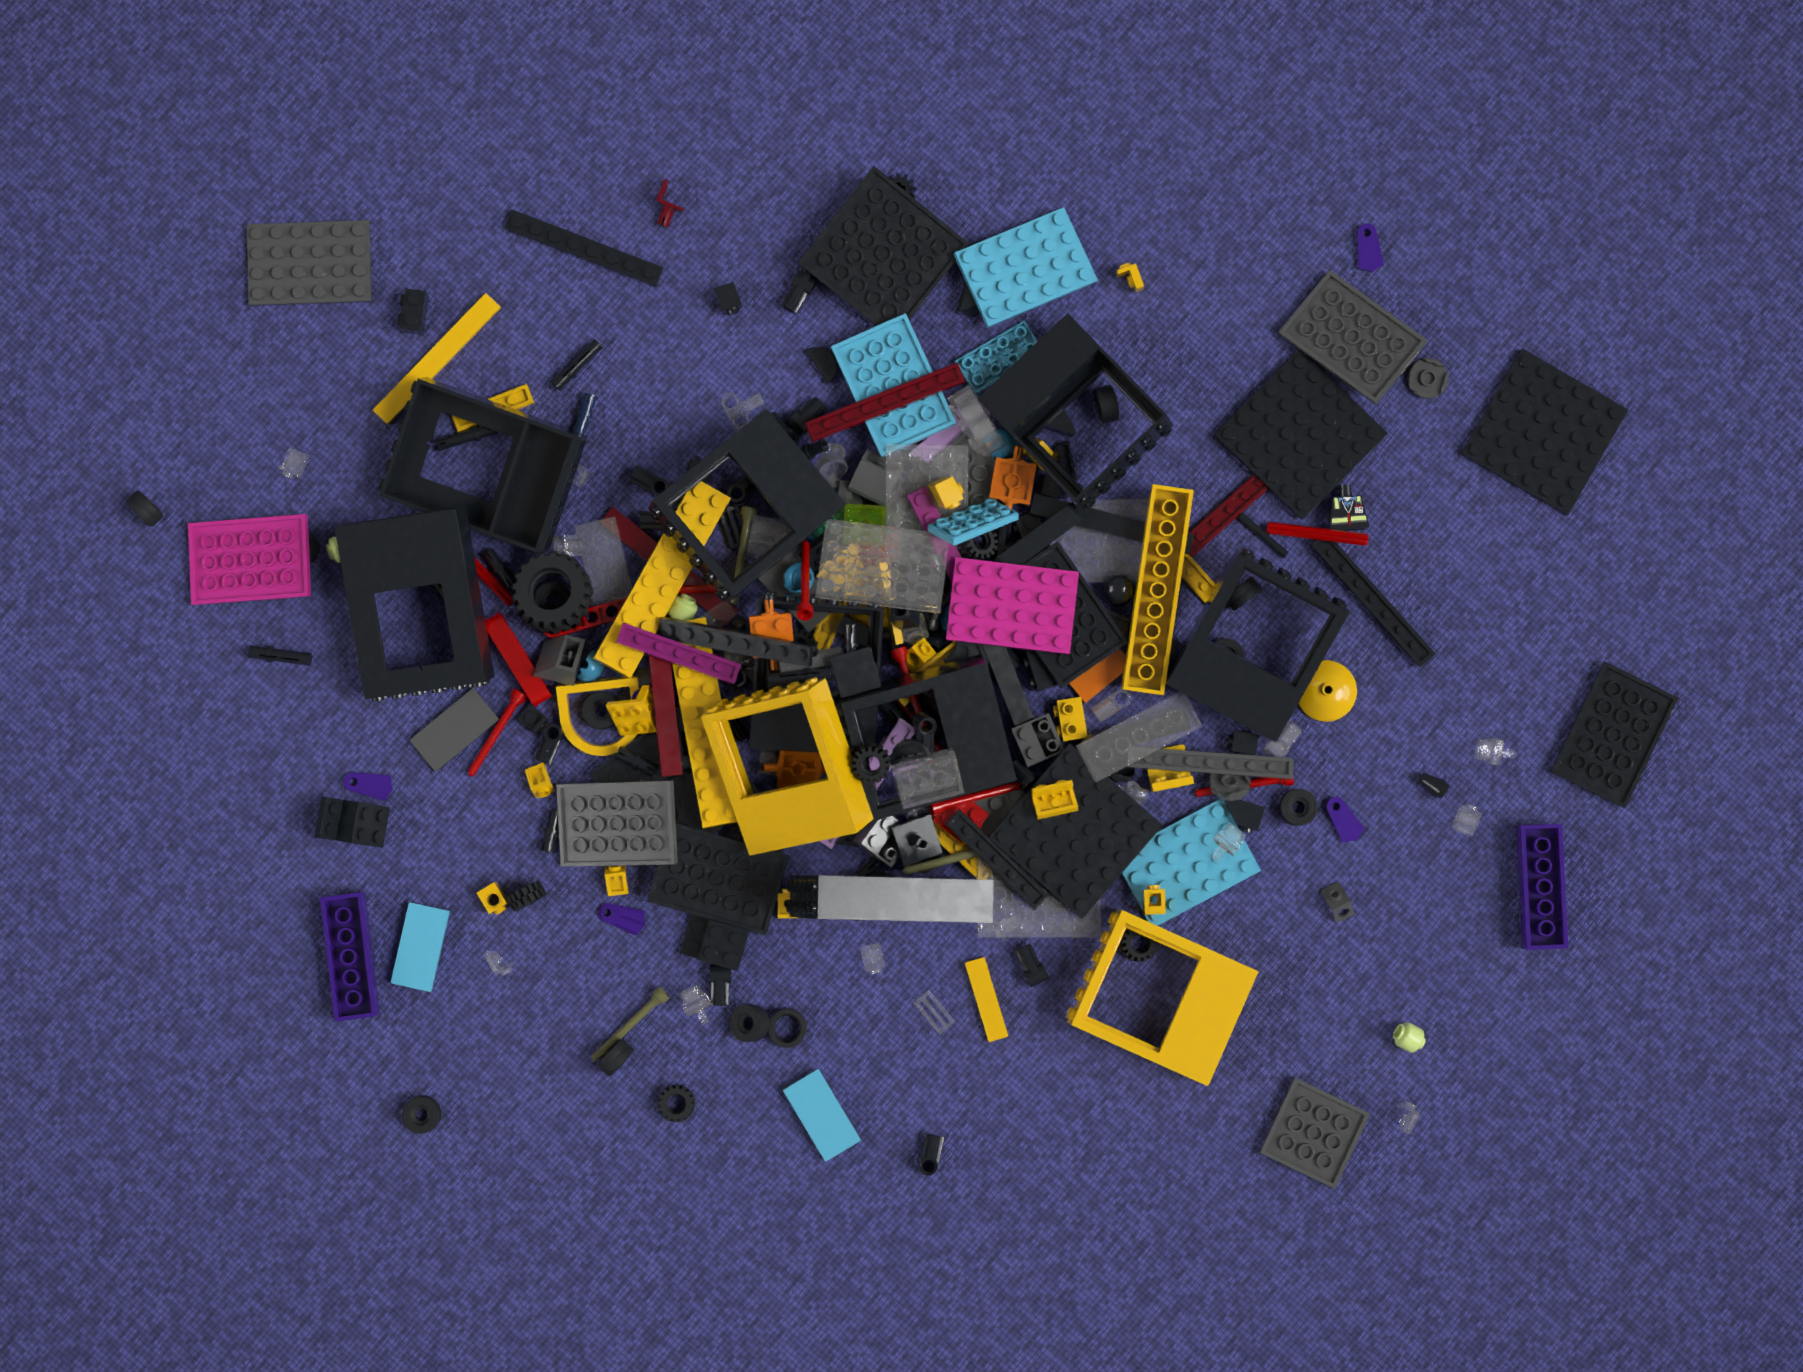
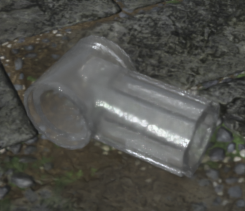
M1115 690L1111 695L1091 707V710L1101 723L1122 708L1128 706L1131 696L1126 690ZM1120 692L1125 693L1127 696L1124 704L1116 702L1115 697Z
M1288 721L1277 742L1270 740L1262 751L1270 757L1284 758L1302 730L1296 724Z

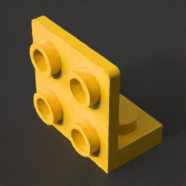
M643 685L636 699L607 702V710L620 735L656 732L653 696L650 685Z
M1182 744L1161 749L1185 750V746ZM1147 769L1151 792L1194 784L1193 776L1190 775V772Z

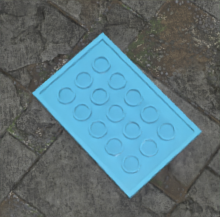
M1064 207L954 253L957 264L987 328L1098 281Z
M906 313L831 346L856 402L933 372ZM942 392L865 422L881 458L956 425V421Z
M1219 799L1158 831L1122 874L1142 912L1144 910L1143 890H1147V885H1160V889H1165L1166 914L1144 915L1148 922L1158 926L1261 870L1225 802ZM1151 896L1150 902L1152 904H1155L1157 902V897Z

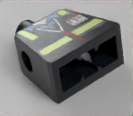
M1350 484L1339 485V497L1330 499L1327 529L1342 531L1367 530L1369 523L1362 496H1352Z

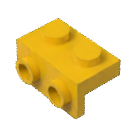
M1060 780L1051 785L1042 784L1032 789V801L1038 820L1078 811L1072 780Z

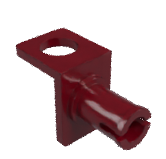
M664 179L656 200L662 203L663 208L656 223L669 228L674 211H677V209L685 211V209L663 200L670 183L669 180Z

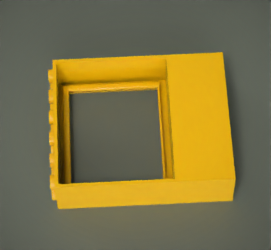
M817 677L807 679L803 684H799V681L790 683L786 688L776 686L765 693L763 690L752 693V696L746 697L743 694L735 697L732 701H728V698L716 702L717 705L707 708L708 712L701 716L749 856L855 834L874 819L861 780L857 778V774L854 775L853 757L826 678L817 680ZM802 703L828 778L753 794L728 720Z
M1117 909L1116 912L1112 911L1108 919L1110 926L1107 931H1103L1099 940L1102 944L1099 950L1095 949L1091 961H1093V964L1084 973L1083 980L1085 982L1083 987H1079L1075 993L1074 1007L1070 1006L1066 1014V1018H1068L1067 1023L1209 1086L1259 971L1120 909ZM1126 928L1198 960L1160 1048L1088 1017V1013Z

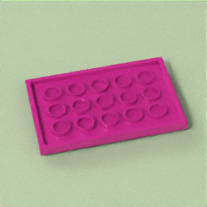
M299 514L188 523L191 605L311 597L308 515Z
M955 557L946 640L1069 655L1079 572Z

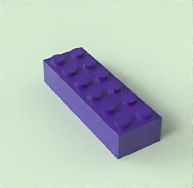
M1562 824L1517 825L1522 949H1567L1568 928Z
M366 892L321 897L320 902L335 1022L379 1016L380 1008Z

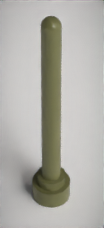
M741 506L740 515L742 516L743 524L734 578L744 570L751 521L756 518V508ZM740 594L731 601L733 605L738 604Z
M971 850L907 866L903 869V872L909 875L973 858L976 855Z
M658 986L653 991L652 999L592 1054V1061L597 1062L657 1004H664L669 1000L668 994Z

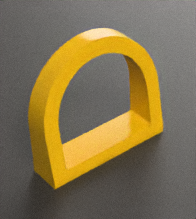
M632 675L630 679L620 676L595 679L591 682L577 681L574 683V686L563 683L557 684L556 692L561 727L567 739L576 748L591 755H611L617 753L620 746L624 748L632 742L637 734L624 735L618 741L605 745L586 741L576 732L572 724L568 694L629 687L632 700L633 693L641 689L638 685L637 675Z

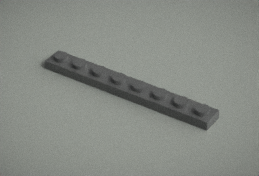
M1128 746L1127 768L1293 779L1294 758Z

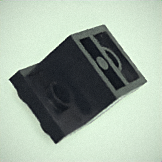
M321 796L314 837L383 848L390 807Z
M691 914L680 954L738 971L750 931Z

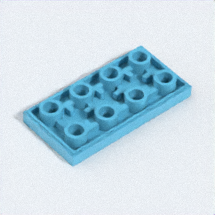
M1024 320L954 362H958L964 379L974 395L977 396L986 391L1037 342V339Z
M987 499L984 503L971 505L964 511H957L949 517L937 519L936 522L928 525V532L955 546L1019 520V515L1016 511L1010 509L1009 506L1002 505L995 499Z
M409 902L391 978L392 984L432 992L450 911Z
M819 1068L783 1090L825 1162L861 1141Z

